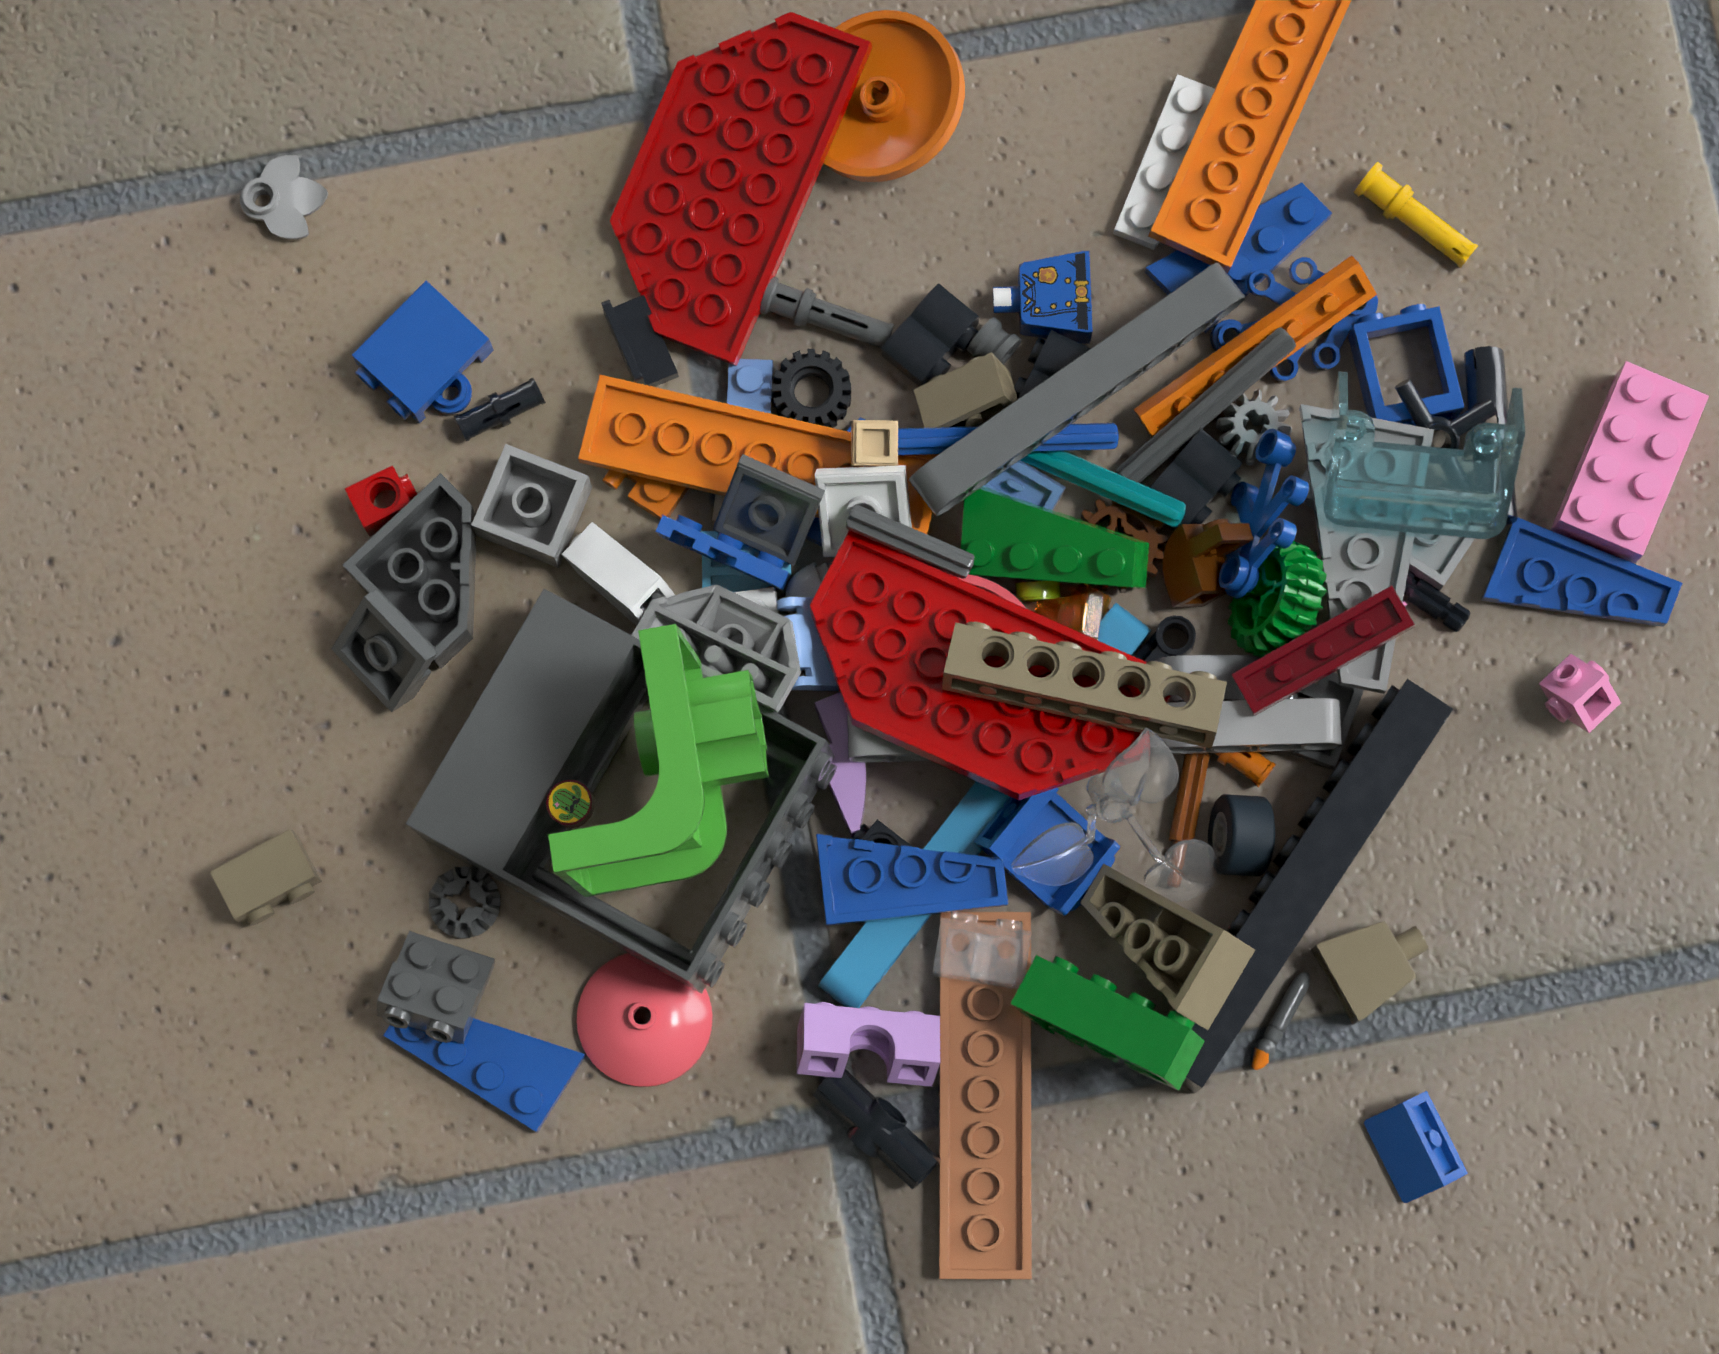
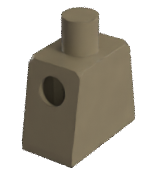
M1383 921L1323 941L1315 945L1311 951L1354 1025L1366 1018L1416 978L1408 961L1427 951L1428 945L1416 926L1394 937L1387 923Z

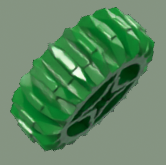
M1295 541L1286 549L1276 546L1258 567L1259 579L1255 588L1241 598L1233 597V601L1228 605V609L1232 611L1228 618V625L1232 627L1231 638L1237 641L1238 647L1243 648L1245 652L1262 658L1307 633L1312 625H1317L1316 616L1318 611L1323 609L1320 605L1321 599L1327 592L1322 587L1327 574L1322 571L1323 561L1317 558V552Z

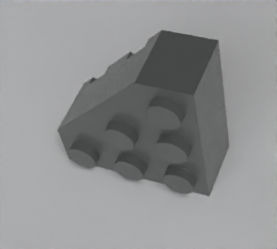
M441 473L342 564L348 574L367 594L376 589L437 652L433 662L440 669L473 639L476 533L471 526L476 513L471 503Z

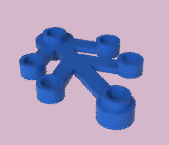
M1301 257L1293 261L1289 267L1291 280L1299 285L1307 283L1310 285L1324 275L1323 272L1317 270L1316 263L1307 257ZM1299 263L1309 266L1310 275L1307 279H1301L1297 276L1296 267ZM1258 269L1247 278V288L1251 294L1265 296L1279 305H1282L1297 294L1276 282L1274 275L1266 269ZM1256 275H1264L1267 278L1268 287L1265 291L1255 288L1253 281ZM1377 295L1367 301L1360 310L1353 311L1332 326L1325 342L1317 345L1312 352V361L1317 368L1327 370L1339 363V349L1353 324H1357V319L1376 312L1378 307ZM1233 319L1219 322L1213 327L1210 334V342L1213 349L1217 351L1226 344L1223 340V333L1226 329H1233L1239 335L1259 320L1246 324H1241ZM1306 345L1285 359L1291 364V372L1287 376H1282L1278 373L1277 366L1270 370L1273 378L1278 381H1287L1294 378L1298 372L1297 361ZM1322 348H1328L1332 351L1333 360L1330 364H1323L1320 361L1319 352Z
M1273 428L1267 430L1261 436L1256 447L1257 460L1266 464L1259 489L1242 481L1237 484L1231 495V504L1236 507L1240 522L1249 523L1254 539L1226 555L1227 559L1220 569L1219 585L1225 588L1229 596L1234 598H1241L1255 588L1259 579L1258 567L1276 546L1286 549L1292 544L1296 536V525L1277 517L1288 504L1294 506L1301 505L1309 491L1307 481L1291 475L1285 479L1280 491L1272 499L1281 467H1287L1292 462L1296 453V445L1292 442L1291 437ZM1269 528L1268 534L1259 543L1261 536Z

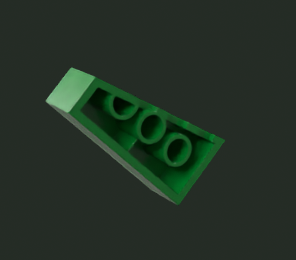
M983 486L964 499L961 549L974 556V563L969 573L971 575L1146 588L1149 554L1148 542L1037 506Z
M1035 956L1010 1003L1041 1029L1054 1034L1056 1032L1064 1036L1068 1041L1081 1047L1086 1045L1114 1062H1118L1121 1058L1125 1060L1124 1064L1134 1071L1176 1090L1180 1089L1205 1042L1192 1030L1195 1024L1193 1021L1172 1010L1169 1011L1167 1017L1153 1011L1156 1004L1137 993L1131 992L1128 998L1115 993L1117 986L1099 975L1093 974L1090 980L1077 974L1079 971L1077 966L1063 958L1055 956L1053 961L1050 962L1040 956Z

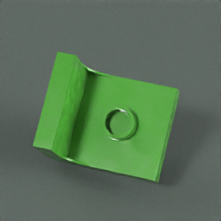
M676 624L638 630L651 710L634 713V728L644 775L646 777L659 775L652 797L639 812L625 820L548 834L554 873L584 897L685 880L703 873L718 859L726 841L727 822L721 786L769 777L766 760L767 745L762 714L759 710L751 673L749 670L703 678L701 660Z

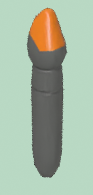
M1302 972L1294 978L1274 1013L1269 1026H1267L1263 1039L1256 1043L1252 1059V1068L1254 1070L1264 1068L1274 1057L1276 1045L1282 1038L1283 1033H1285L1310 984V974L1308 972Z

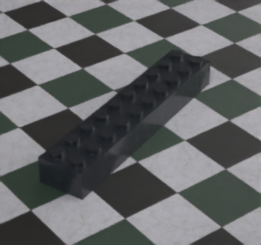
M1407 679L1399 689L1391 685L1388 691L1385 692L1371 713L1378 720L1374 726L1367 722L1359 731L1347 749V752L1353 755L1349 763L1344 759L1340 761L1322 787L1329 792L1326 798L1323 800L1317 796L1297 824L1304 829L1300 837L1292 834L1274 858L1273 862L1280 866L1276 873L1273 875L1267 871L1250 894L1248 899L1255 903L1250 912L1248 913L1242 909L1226 930L1255 949L1209 1030H1206L1197 1023L1192 1028L1205 1041L1182 1084L1183 1087L1192 1093H1196L1203 1088L1453 711L1452 707L1411 680Z

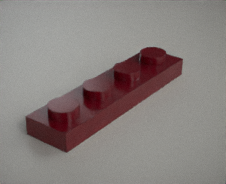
M1391 585L1231 675L1252 713L1256 716L1413 629L1415 624Z

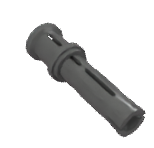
M777 277L771 279L761 301L760 313L766 315L770 311L794 320V325L799 327L810 323L882 348L891 337L894 328L893 323L889 324L854 310L816 298L817 294L812 289L806 288L804 291L781 284Z

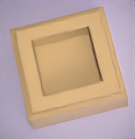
M851 421V466H898V421Z

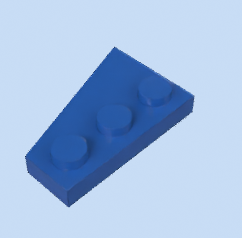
M662 515L655 531L660 537L783 591L790 575L788 571L782 569L785 561L763 551L759 552L758 557L750 555L741 550L744 543L722 533L718 534L717 539L700 532L703 525L684 516L678 515L677 519L673 520Z

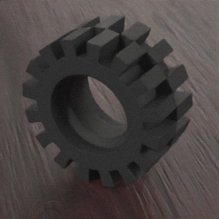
M807 349L808 353L802 355L800 350L794 352L793 358L791 360L785 358L781 362L780 370L776 369L773 376L772 396L774 408L776 407L778 416L826 427L829 426L830 428L836 427L837 421L840 418L843 420L847 415V408L851 404V383L847 369H843L842 362L837 357L833 360L830 358V353L824 350L822 354H816L815 349ZM805 377H819L828 385V398L821 405L807 407L796 399L794 394L795 387Z

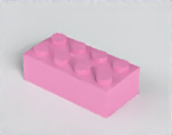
M1626 361L1614 377L1551 527V531L1635 564L1646 550L1709 396Z

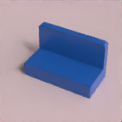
M1427 1091L1364 1121V1125L1402 1202L1408 1203L1468 1174Z

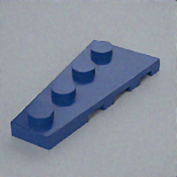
M1303 183L1259 205L1227 274L1246 297L1250 293L1247 288V278L1252 272L1258 269H1266L1272 273L1331 218L1332 212ZM1177 250L1147 266L1145 273L1169 295L1211 265ZM1256 275L1253 281L1254 286H1258L1266 277L1264 275ZM1214 325L1205 330L1204 333L1206 334Z
M1518 518L1509 527L1481 601L1664 627L1668 623L1682 583Z

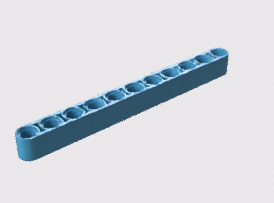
M1115 603L1089 637L1133 656L1152 629ZM976 781L924 849L978 856L982 849L974 843V840L1010 796ZM932 914L867 921L823 977L818 987L842 1006L860 1008Z

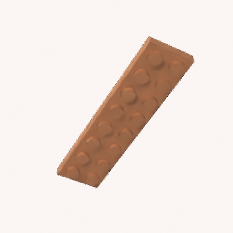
M1031 912L940 913L939 1158L941 1160L939 1161V1279H1032L1031 1020L1010 1004L1031 966Z

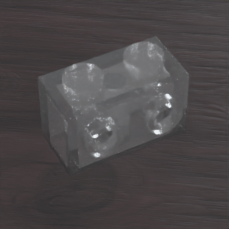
M951 912L950 919L941 917L932 976L1013 989L1019 988L1026 974L1032 931L1022 930V922L1008 919H996L995 926L977 923V915L963 912Z

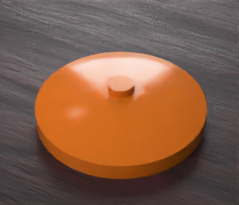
M896 10L873 11L855 16L835 28L871 41L873 47L823 164L833 172L852 180L862 182L894 180L906 176L927 164L949 141L957 127L963 110L965 99L964 73L954 48L943 34L926 20L916 15Z

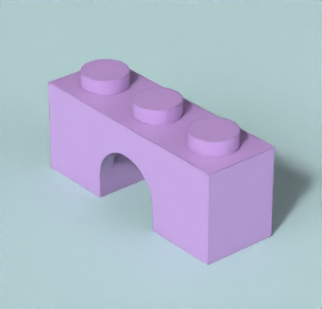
M828 1002L804 1003L797 1027V1074L842 1078L850 1052L857 1049H867L877 1053L884 1060L887 1067L888 1083L932 1087L940 1065V1016L925 1015L919 1011H908L905 1013L884 1011L869 1006L862 1008L842 1007Z

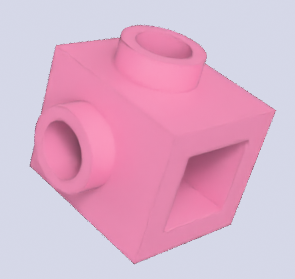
M1572 654L1566 657L1539 683L1548 699L1545 706L1549 712L1560 722L1564 723L1568 719L1588 733L1621 704L1609 682V676L1603 668L1591 660L1585 663Z

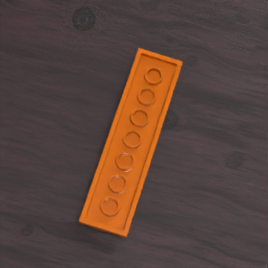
M1351 0L1255 1L1148 237L1209 265L1219 263L1226 273L1229 272Z
M599 375L578 457L579 463L721 496L726 495L742 454L816 486V469L872 467L851 466V432L605 375ZM939 454L898 455V465H906L912 528L928 534L933 512L909 482V478L919 468ZM817 510L816 515H815L816 518H819V511H818V510Z

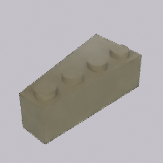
M1105 864L1101 867L1081 901V904L1102 928L1122 946L1123 952L1131 961L1135 962L1145 972L1146 978L1154 987L1167 997L1169 1004L1178 1013L1209 1030L1255 949L1224 929Z

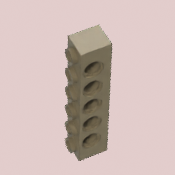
M955 622L943 673L942 689L1212 749L1227 682L1217 680L1215 675L1204 671H1194L1189 674L1172 670L1168 664L1158 661H1149L1144 664L1127 660L1124 655L1117 652L1104 651L1098 654L1084 651L1079 645L1071 642L1060 641L1052 644L1039 641L1035 636L1025 632L1007 634L993 631L990 626L980 622H968L966 625ZM988 656H999L1006 664L1002 667L994 668L985 664L983 660ZM1040 665L1046 667L1051 674L1047 677L1039 678L1033 676L1028 669ZM1080 675H1086L1091 677L1096 684L1085 688L1077 685L1073 679ZM1124 685H1131L1136 687L1141 692V695L1132 698L1126 697L1119 691V688ZM1169 695H1177L1186 702V705L1178 708L1172 707L1165 702L1164 698Z

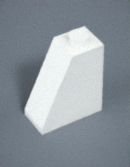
M593 522L582 533L578 534L572 540L570 546L562 553L564 558L586 582L636 626L652 599L675 596L661 576Z

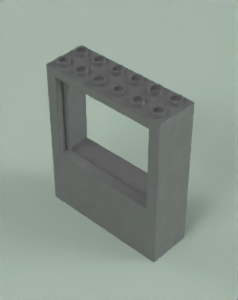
M543 589L410 815L406 825L429 843L702 994L707 985L713 987L721 976L725 966L721 959L729 945L735 948L742 939L747 928V923L743 921L751 906L758 908L763 902L770 887L766 880L774 866L781 868L787 860L792 849V844L788 841L796 827L803 829L809 821L815 807L811 801L819 787L825 790L833 779L837 766L831 762L835 756L827 740L758 704L762 714L767 745L766 754L794 768L691 950L594 896H582L563 879L548 871L552 865L548 834L570 831L572 828L559 825L550 816L546 805L547 796L553 786L564 780L579 781L593 794L632 727L634 713L641 711L649 696L640 640L554 593Z

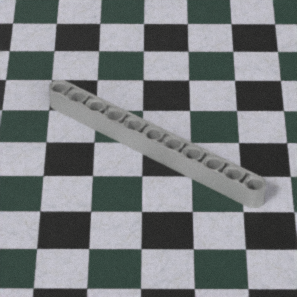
M1332 698L1285 699L1256 716L1252 713L1246 700L1223 701L1212 749L1152 736L1143 755L1305 751L1339 748L1342 746L1339 700ZM1168 702V705L1178 708L1185 706L1186 702ZM847 714L848 760L853 762L931 761L852 725Z

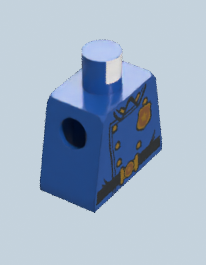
M1080 251L1019 264L1018 286L993 287V313H1019L1020 334L1024 336L1047 339L1050 331L1053 330L1078 343L1090 344L1093 330L1089 251Z

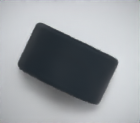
M1222 794L1214 803L1208 825V853L1211 865L1218 874L1261 876L1270 865L1275 846V819L1272 806L1267 798L1261 796Z

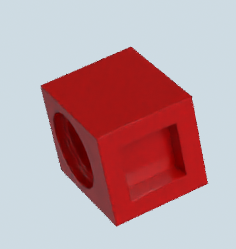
M393 465L345 488L369 537L375 535L417 495L408 474L399 477ZM390 490L396 493V499L391 506L387 508L374 506L375 498L380 492Z

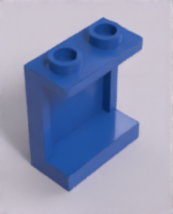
M426 280L352 356L359 367L355 374L373 391L380 386L390 396L386 401L387 404L402 419L406 420L411 415L420 424L426 418L424 411L476 358L482 363L494 349L490 339Z
M1058 788L1021 800L1009 797L974 840V843L989 857L1003 859L1004 870L1048 909L1065 916L1069 911H1073L1081 905V901L1087 893L1086 890L1093 883L1103 864L1112 867L1115 861L1114 855L1120 849V845L1115 840L1105 837L1056 793L1059 790Z

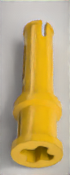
M1376 162L1353 193L1358 197L1364 195L1384 210L1383 216L1392 220L1395 217L1461 268L1478 245L1472 243L1412 197L1414 194L1412 187L1408 184L1400 185L1382 171V164Z

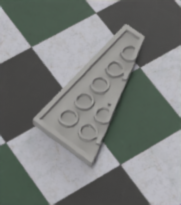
M1301 404L1299 411L1320 556L1323 561V572L1327 574L1324 583L1327 590L1329 618H1334L1391 585L1403 602L1434 429ZM1396 638L1337 670L1339 685L1384 694L1387 690Z

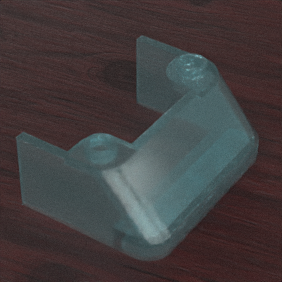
M1338 372L1329 426L1324 486V513L1332 523L1348 527L1475 539L1492 538L1503 531L1507 522L1525 437L1522 388L1512 389L1506 423H1483L1473 427L1466 435L1463 450L1375 442V425L1371 417L1361 411L1348 410V372Z

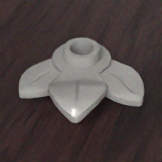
M297 155L279 156L269 161L261 177L249 181L243 187L240 194V204L247 216L257 221H264L273 235L289 240H299L309 235L308 225L304 216L311 215L317 211L328 197V191L322 185L308 178L299 177L300 161ZM260 195L270 196V202L266 206L260 207L255 204L257 197Z

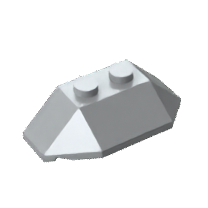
M717 584L686 591L669 598L652 599L632 636L639 639L638 630L676 624L701 660L704 675L711 677L749 670L753 677L758 704L773 712H779L801 674L793 622L790 619Z

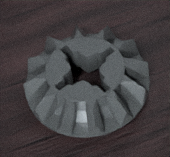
M453 867L451 870L438 876L429 892V913L433 921L443 932L456 938H472L487 931L496 921L501 907L500 892L496 883L489 875L475 867ZM469 883L470 897L483 906L482 908L477 906L466 908L465 913L461 915V919L458 921V906L452 903L451 900L446 899V897L461 896Z

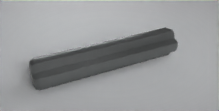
M854 505L846 520L845 527L848 530L961 579L968 576L973 566V554L860 505Z

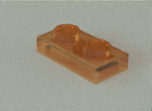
M1086 593L1036 601L1035 613L1098 640L1103 597Z

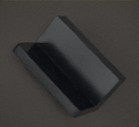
M644 295L612 307L610 300L601 303L607 323L633 382L656 387L679 377L662 335L655 333L648 317L652 312Z

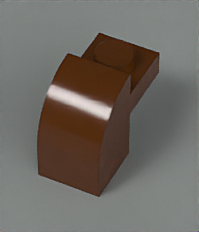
M1218 519L1207 524H1182L1172 533L1163 555V576L1172 607H1203L1227 594L1225 588L1219 585V573L1225 562L1224 556L1254 540L1249 523H1229L1228 519Z

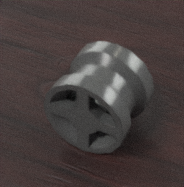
M993 317L972 339L967 352L973 357L985 356L992 352L1005 365L1019 347L1022 339L1016 334L1005 332L1002 329V323Z

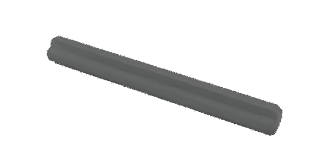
M1277 328L1117 468V474L1141 483L1296 347L1294 339L1283 328Z

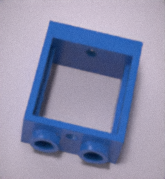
M1425 304L1411 305L1401 309L1400 315L1384 318L1382 313H1373L1357 319V324H1353L1348 334V339L1367 417L1416 426L1403 402L1384 405L1368 339L1426 326L1444 394L1422 398L1431 416H1441L1448 420L1458 417L1464 409L1440 306L1426 309Z

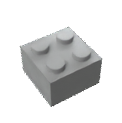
M505 444L471 526L477 537L559 568L564 557L562 553L568 548L592 490L589 476Z

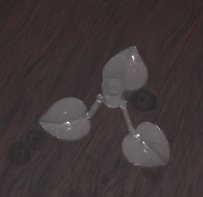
M1145 728L1136 741L1109 764L1105 772L1094 775L1089 779L1086 790L1092 804L1085 808L1088 815L1086 834H1084L1082 827L1074 822L1055 825L1032 840L1017 855L1011 867L1015 873L1044 885L1061 886L1077 880L1085 874L1093 862V853L1087 845L1095 839L1097 817L1108 823H1118L1124 819L1128 821L1149 854L1158 862L1149 868L1144 875L1147 888L1173 902L1188 901L1208 891L1214 882L1217 881L1219 861L1214 849L1208 843L1197 839L1180 841L1172 845L1165 853V856H1163L1134 817L1130 809L1131 806H1136L1139 800L1145 803H1157L1164 800L1172 793L1179 778L1178 766L1169 747L1152 730Z

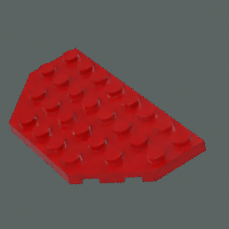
M793 12L775 18L776 22L753 32L748 30L718 43L719 47L696 57L693 54L677 62L610 218V223L619 240L640 295L645 296L652 312L648 317L654 332L662 335L663 338L737 366L760 314L764 292L771 279L777 274L873 47L871 41Z
M850 530L848 531L810 604V613L852 725L1017 800L1141 760L1152 735L943 690L942 683L955 622L965 625L968 622H980L990 626L993 631L1007 634L1025 632L1043 642L1056 644L1060 641H1066L1079 645L1084 651L1098 654L1104 651H1112L1124 655L1130 661L1144 664L1146 663L1145 661ZM988 656L983 660L985 664L994 668L1002 667L1006 664L999 656ZM1040 665L1028 669L1033 676L1039 678L1047 677L1051 674L1046 667ZM1080 675L1073 679L1077 685L1085 688L1096 684L1091 677L1086 675ZM1124 685L1119 688V691L1126 697L1132 698L1141 695V692L1131 685ZM1171 695L1166 696L1164 698L1167 704L1169 702Z

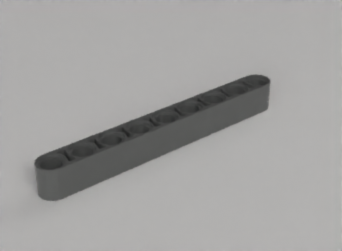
M1219 263L1209 266L927 462L909 478V482L935 516H940L1231 313L1245 300V295Z

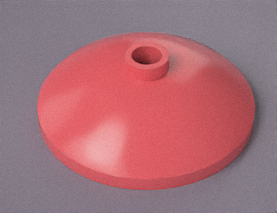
M629 953L615 957L601 966L587 982L578 1003L577 1031L586 1055L605 1075L630 1086H659L684 1075L701 1058L712 1031V1006L706 988L701 994ZM640 1008H647L651 1012L650 1021L643 1025L636 1023L634 1019L635 1012Z

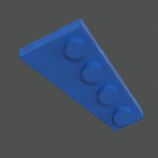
M816 834L826 926L1008 906L1003 859Z
M475 1018L472 1021L464 1044L455 1041L448 1043L440 1042L429 1037L425 1031L409 1026L407 1028H397L389 1025L383 1035L537 1133L586 1057L583 1053Z

